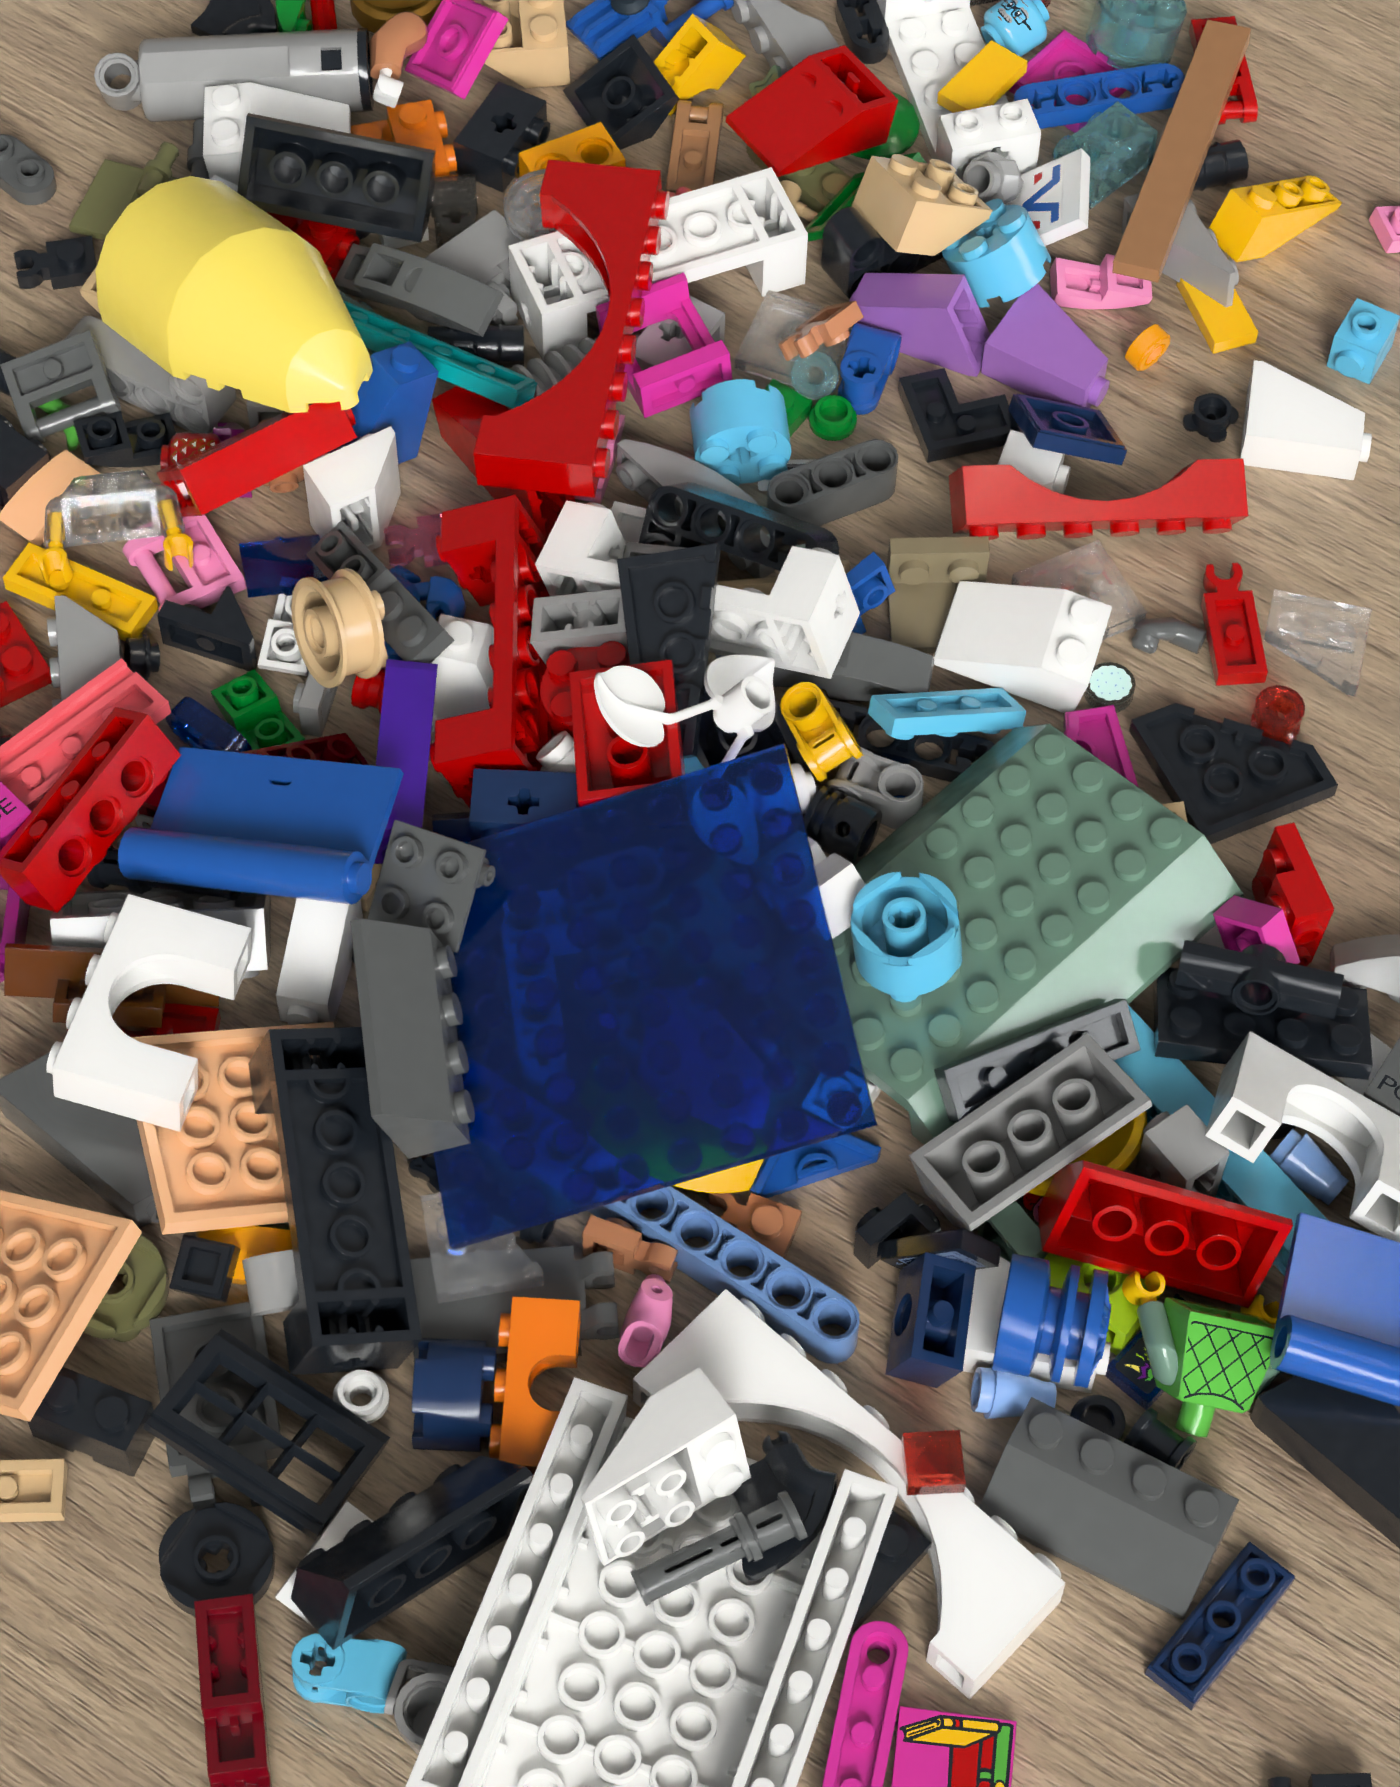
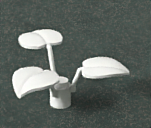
M729 655L715 659L707 666L704 674V686L711 699L675 713L663 712L665 709L663 693L653 678L644 671L622 665L597 673L594 680V690L599 709L616 734L631 744L640 747L657 746L664 739L663 724H674L712 709L714 721L721 730L727 733H737L736 739L709 782L710 790H700L692 797L689 809L690 819L697 836L710 850L718 855L722 854L726 859L745 867L757 865L760 843L757 821L752 806L749 805L748 799L739 789L732 786L722 788L721 782L745 741L752 737L754 732H761L767 729L774 720L775 696L773 673L775 660L755 655Z

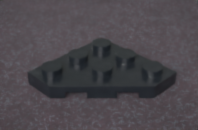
M1179 703L1168 705L1131 720L1129 732L1173 803L1184 802L1187 822L1204 834L1210 844L1335 796L1338 784L1313 745L1294 739L1292 744L1262 736L1264 732L1262 729L1224 718L1223 723L1195 715V708Z

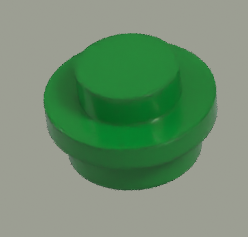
M838 395L825 396L818 400L810 411L809 426L812 432L821 439L828 441L843 440L849 437L856 428V412L851 403L844 397Z

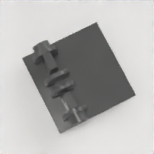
M394 820L368 919L430 928L443 946L449 945L453 952H459L475 890L482 885L489 886L493 882L495 867L489 865L488 859L485 858L486 849L400 820Z

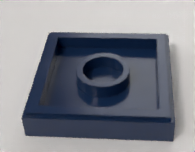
M1018 393L1016 395L1013 394L1008 410L1033 448L1122 466L1127 449L1100 410Z

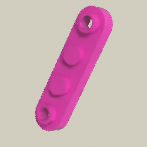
M885 1621L866 1623L852 1637L822 1787H883L908 1658L906 1637L899 1628ZM879 1649L884 1651L889 1659L883 1664H875L870 1661L867 1654L872 1650Z

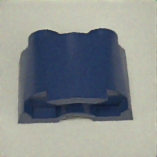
M422 1338L418 1344L419 1356L415 1358L412 1413H415L414 1431L412 1434L413 1449L481 1452V1437L490 1438L491 1425L493 1424V1403H483L484 1381H495L497 1347H487V1341Z

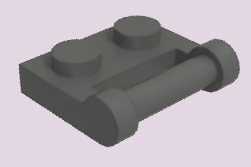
M90 330L0 364L23 432L28 440L34 438L41 443H45L47 436L74 426L73 421L118 411L122 413L119 399L111 384L95 335ZM94 385L97 396L42 418H37L35 407Z

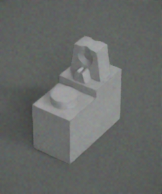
M494 209L424 259L455 270L499 290L504 296L490 323L494 326H498L499 323L502 326L518 323V317L516 316L518 311L517 304L510 298L508 246L529 240V238Z

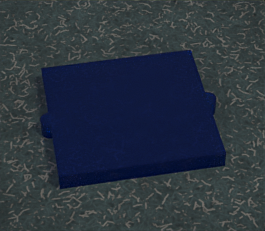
M319 534L292 538L278 536L274 540L239 544L248 598L276 594L293 595L297 582L306 577L316 578L320 582L329 580L306 555L319 542Z

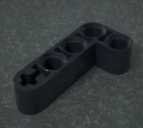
M847 207L835 213L828 220L823 231L822 268L849 299L856 291L865 273H914L944 258L942 251L935 256L896 252L854 207Z
M689 482L666 485L652 493L638 542L662 546L666 543L668 546L682 548L700 546L701 543L705 545L718 543L722 551L781 571L792 546L806 544L805 548L807 549L823 548L839 555V545L836 537L825 528ZM677 496H679L683 504L681 517L675 509V499ZM719 511H722L726 518V529L724 532L720 529L717 522ZM762 526L766 527L770 535L768 547L761 541L760 531Z

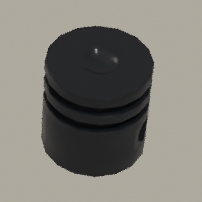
M825 785L811 801L799 832L816 841L823 852L829 855L836 853L855 866L866 856L874 842L881 824L882 812L851 796L845 797L843 792L838 790L834 792L832 787Z

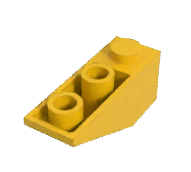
M1311 175L1230 189L1209 228L1214 232L1218 246L1235 262L1265 257L1337 210L1342 202L1329 192L1330 188L1327 183Z

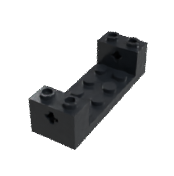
M362 1027L269 1029L248 1066L255 1114L274 1113L298 1286L299 1301L283 1321L289 1372L293 1375L351 1372L355 1370L397 1369L421 1342L422 1336L393 1141L371 1117Z

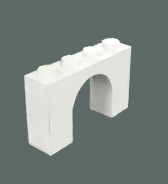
M128 894L120 913L112 912L108 919L104 933L105 948L101 956L94 954L89 962L85 977L87 989L82 999L78 997L73 999L66 1019V1028L69 1030L63 1042L56 1041L53 1044L46 1070L47 1073L53 1075L54 1097L180 1132L198 1090V1058L139 1042L126 1035L116 1025L112 1016L119 1004L130 994L141 988L157 984L180 985L234 1000L251 960V928Z
M1250 1031L1222 1071L1205 1136L1254 1163L1281 1123L1294 1125L1315 1134L1334 1148L1352 1171L1355 1180V1192L1349 1218L1381 1237L1400 1242V1116Z

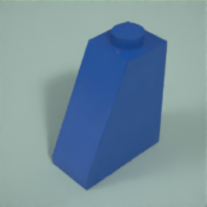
M409 341L370 355L373 372L369 381L362 382L358 390L359 402L351 408L356 420V424L352 428L357 438L327 453H332L350 445L364 435L374 434L391 426L396 436L398 464L417 457L439 371Z

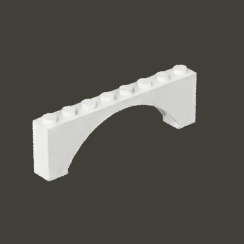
M725 1289L633 1378V1401L642 1408L651 1395L700 1367L735 1412L737 1421L776 1424L799 1429L827 1439L851 1452L873 1468L888 1484L900 1487L898 1492L899 1498L909 1510L920 1533L932 1542L931 1547L928 1549V1555L931 1560L937 1590L938 1627L936 1636L929 1643L926 1662L969 1700L1060 1603L1066 1582L1061 1579V1572L1049 1558L1040 1553L1033 1555L1017 1541L1018 1536L1005 1520L996 1515L990 1518L976 1506L973 1495L962 1483L953 1478L946 1480L932 1468L930 1458L918 1445L910 1441L904 1443L889 1430L890 1427L886 1419L875 1408L869 1405L862 1407L847 1394L848 1391L845 1384L836 1374L828 1369L820 1371L806 1359V1353L801 1345L786 1333L779 1335L765 1323V1318L761 1311L748 1299L741 1298L738 1300Z

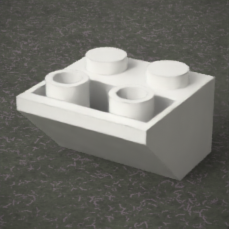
M391 426L374 434L364 435L350 445L332 453H325L312 462L303 465L310 525L320 539L329 533L339 522L343 521L370 551L381 546L401 494L396 436Z

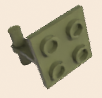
M163 142L155 158L149 160L144 169L105 159L69 224L70 232L92 236L93 238L105 241L106 235L130 203L157 184L180 179L173 177L171 171L174 161L179 156V149L172 143Z

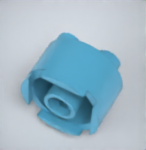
M993 199L986 202L985 204L993 210L990 218L942 251V255L952 274L965 275L979 308L990 307L986 299L1000 296L1003 303L1024 294L1034 287L1046 274L1043 267L1044 262L1051 263V256L1027 210L1020 205H1004L1001 199Z
M729 380L715 384L703 391L702 401L696 407L694 402L692 403L689 415L695 461L716 471L737 486L742 483H754L764 479L771 480L779 473L787 471V463L792 453L785 400L777 388L769 385V391L756 388L755 380Z
M892 872L873 879L856 895L850 922L854 956L860 974L871 986L881 992L890 994L896 1001L911 1002L919 995L929 993L941 987L961 966L962 942L957 902L951 890L942 881L924 873H919L918 878L902 877L901 872Z

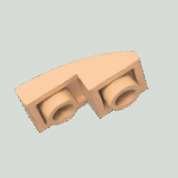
M64 450L38 470L16 492L1 510L0 521L30 543L41 546L50 534L51 515L53 513L64 515L68 510L76 516L104 476L68 450Z

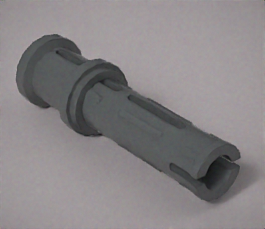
M786 1490L779 1492L776 1501L747 1515L739 1511L733 1514L734 1518L729 1519L730 1526L638 1570L630 1571L645 1605L648 1606L651 1602L745 1557L748 1562L752 1560L757 1562L763 1559L764 1551L793 1537L799 1541L807 1538L805 1527Z

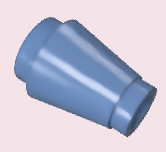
M1293 1128L1269 1156L1300 1190L1318 1200L1321 1199L1328 1206L1349 1181L1341 1175L1338 1168L1307 1133L1302 1136Z

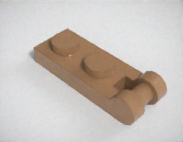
M678 100L665 191L676 193L679 187L697 190L714 184L724 104L710 103L709 107L692 106V101Z

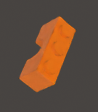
M512 1296L511 1313H501L499 1347H508L506 1369L496 1368L494 1402L503 1403L502 1424L491 1425L489 1458H498L501 1461L526 1466L534 1476L560 1411H551L539 1406L530 1395L531 1388L535 1379L545 1370L555 1367L577 1368L581 1325L580 1301Z

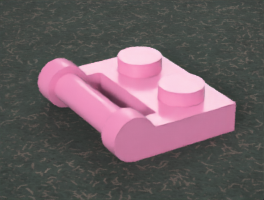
M205 514L202 516L177 518L181 533L188 535L193 541L194 557L192 568L189 567L188 559L185 556L177 555L172 557L174 565L189 588L176 594L154 558L155 553L164 550L163 541L167 537L165 524L138 536L153 533L155 535L132 538L123 547V553L130 565L139 568L160 603L159 611L165 600L180 605L191 604L202 609L218 602L227 586H230L233 594L246 589L242 573Z

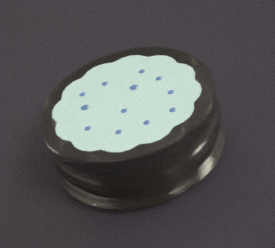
M1113 662L1098 664L1094 666L1088 687L1084 692L1085 699L1092 708L1114 705L1116 713L1121 712L1133 700L1136 686L1135 678L1123 665Z

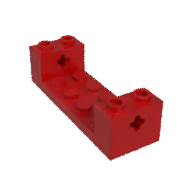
M516 495L442 512L441 533L436 536V547L440 559L444 563L448 562L456 573L462 589H468L480 607L490 605V619L494 627V644L489 646L488 651L490 664L493 669V686L488 689L490 709L436 720L435 742L430 744V759L435 771L443 774L451 784L455 795L458 798H462L469 808L471 806L474 769L541 771L542 765L536 759V756L542 747L552 739V728L540 697V684L547 668L530 643L534 598L550 597L535 566L547 540Z

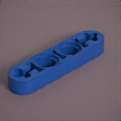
M1168 63L1152 64L1027 84L1016 90L1013 101L1028 99L1039 128H1051L1172 108L1185 75L1175 65ZM1113 88H1124L1132 95L1127 98H1117L1111 95L1109 91ZM1069 95H1081L1088 102L1083 105H1074L1065 98Z

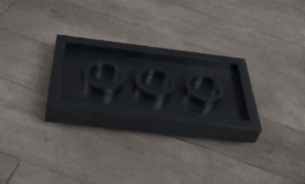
M1169 967L1153 982L1155 1057L1227 1064L1251 1031L1328 1076L1369 1080L1373 1062L1367 989L1342 986L1335 1019H1329L1279 1007L1265 1015L1245 1013L1235 1006L1232 997L1175 985L1178 968Z

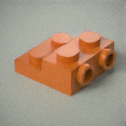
M431 99L396 105L395 108L388 106L386 107L387 120L351 126V134L435 150V184L433 194L451 191L450 172L457 171L453 144L443 145L442 138H448L445 114L443 110L434 111Z

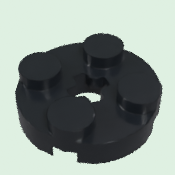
M228 1502L214 1503L215 1507L204 1508L197 1512L194 1508L183 1513L167 1529L159 1547L160 1576L170 1599L181 1610L195 1616L194 1601L253 1594L255 1605L267 1592L275 1572V1551L264 1523L250 1510ZM221 1549L228 1550L227 1560L230 1566L224 1571L218 1570L216 1573L207 1572L208 1566L205 1560H203L204 1555L207 1552L217 1555Z

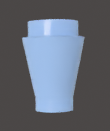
M992 1364L989 1368L977 1367L974 1373L970 1397L971 1409L973 1412L983 1413L985 1419L1020 1417L1031 1397L1055 1408L1057 1395L1055 1383L1041 1381L1030 1376L1026 1377L991 1370Z

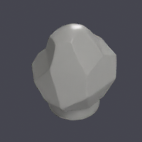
M986 151L972 159L963 174V182L976 188L979 192L978 197L984 203L993 199H1001L1004 204H1007L1017 198L1024 183L1016 161L1008 160L996 152Z

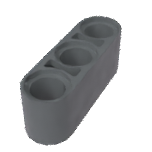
M873 439L779 473L768 484L767 508L821 526L882 503L891 498L895 492L898 467L897 450L891 443Z

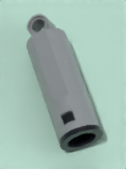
M367 28L143 39L139 45L138 60H133V58L123 53L108 54L99 61L95 67L94 74L96 85L103 99L110 107L115 110L127 111L134 109L142 102L144 115L151 122L204 119L205 87L246 82L348 104L351 112L373 111L374 108L373 77L370 76V37ZM123 74L131 77L129 84L122 89H112L110 87L111 81L118 75Z

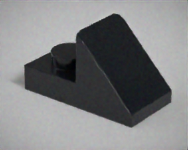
M230 586L225 588L212 614L206 613L201 608L191 604L180 605L165 600L157 615L163 644L246 671L256 670L258 663L254 638Z

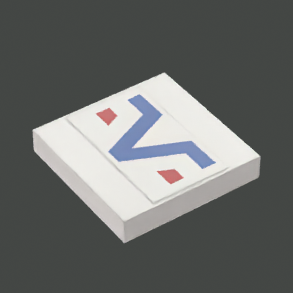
M1080 148L1021 174L1024 183L1020 193L1015 200L1004 204L1020 205L1027 210L1045 246L1087 229L1089 217L1090 156Z

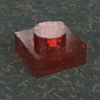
M960 1430L909 1432L902 1434L901 1444L907 1495L964 1492L966 1481Z

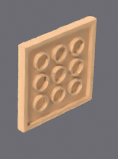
M333 1022L131 1037L145 1044L198 1058V1090L181 1131L178 1132L137 1120L162 1235L289 1222L274 1113L255 1114L248 1063L269 1029L335 1028Z
M0 1190V1414L28 1422L31 1421L142 1234V1231L133 1220Z

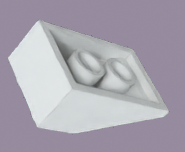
M252 82L208 86L204 90L203 158L210 179L215 174L238 185L248 113L351 133V111L348 104Z
M959 581L933 657L934 665L992 687L1003 688L1008 693L1062 713L1075 711L1088 687L1112 606L1067 589Z

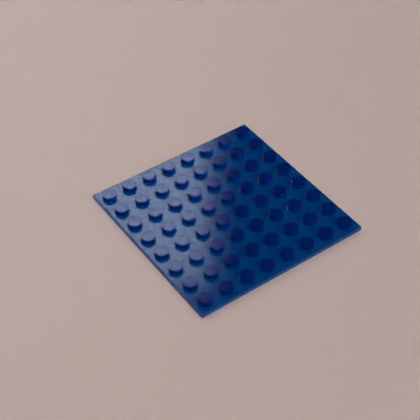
M784 744L466 842L486 849L485 858L488 859L489 865L495 867V877L489 886L482 885L476 888L459 952H453L457 965V976L451 977L452 993L454 992L457 995L463 1014V1023L456 1025L458 1041H461L465 1047L469 1063L468 1073L462 1074L464 1090H467L471 1096L475 1112L474 1122L468 1123L470 1144L433 1152L449 1245L453 1250L877 1125L793 773Z

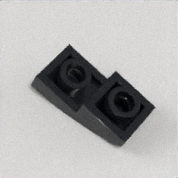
M121 411L73 421L85 464L96 466L145 467L160 465L162 445H169L172 436L176 434L170 413L124 422Z

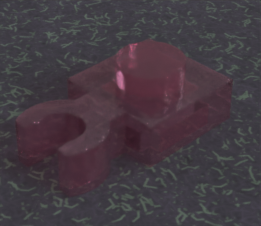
M442 513L416 517L417 529L410 530L401 525L385 528L386 546L394 544L403 545L400 548L388 549L389 565L393 567L396 565L405 566L412 562L415 557L422 556L425 568L448 564V562L444 563L440 559L436 547V536L441 533Z

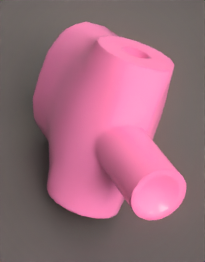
M651 1274L643 1280L628 1308L619 1334V1358L625 1364L633 1367H646L660 1353L671 1326L673 1293L670 1286L659 1275Z

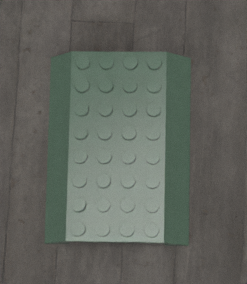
M1051 724L1018 727L1012 729L854 866L865 884L881 875L892 872H901L902 877L918 878L919 873H924L939 879L951 890L955 896L959 912L962 963L945 984L929 993L919 995L911 1002L896 1001L890 994L881 992L871 986L860 974L855 962L851 926L826 943L812 932L804 935L792 921L779 930L782 937L771 958L728 984V986L737 991L754 984L758 996L761 995L767 1008L775 1003L906 1109L910 1116L912 1135L925 1145L957 1123L951 1122L948 1119L934 1069L1110 1000L1126 999L1127 1004L1131 1003L1181 957L1185 940L1199 941L1216 925L1213 913L1234 895L1243 898V892L1205 835Z

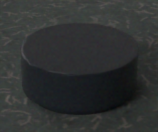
M1090 1395L1080 1399L1073 1406L1070 1413L1071 1417L1120 1441L1122 1440L1126 1420L1121 1407L1115 1401L1102 1395Z

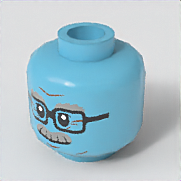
M1001 0L986 10L981 34L986 44L992 40L1021 57L1046 40L1047 27L1045 22L1050 19L1049 13L1041 0Z

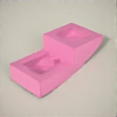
M1110 254L1105 255L1100 266L1055 258L1050 268L1051 298L1060 307L1119 309L1146 305L1152 300V284L1148 280L1112 273L1115 255Z

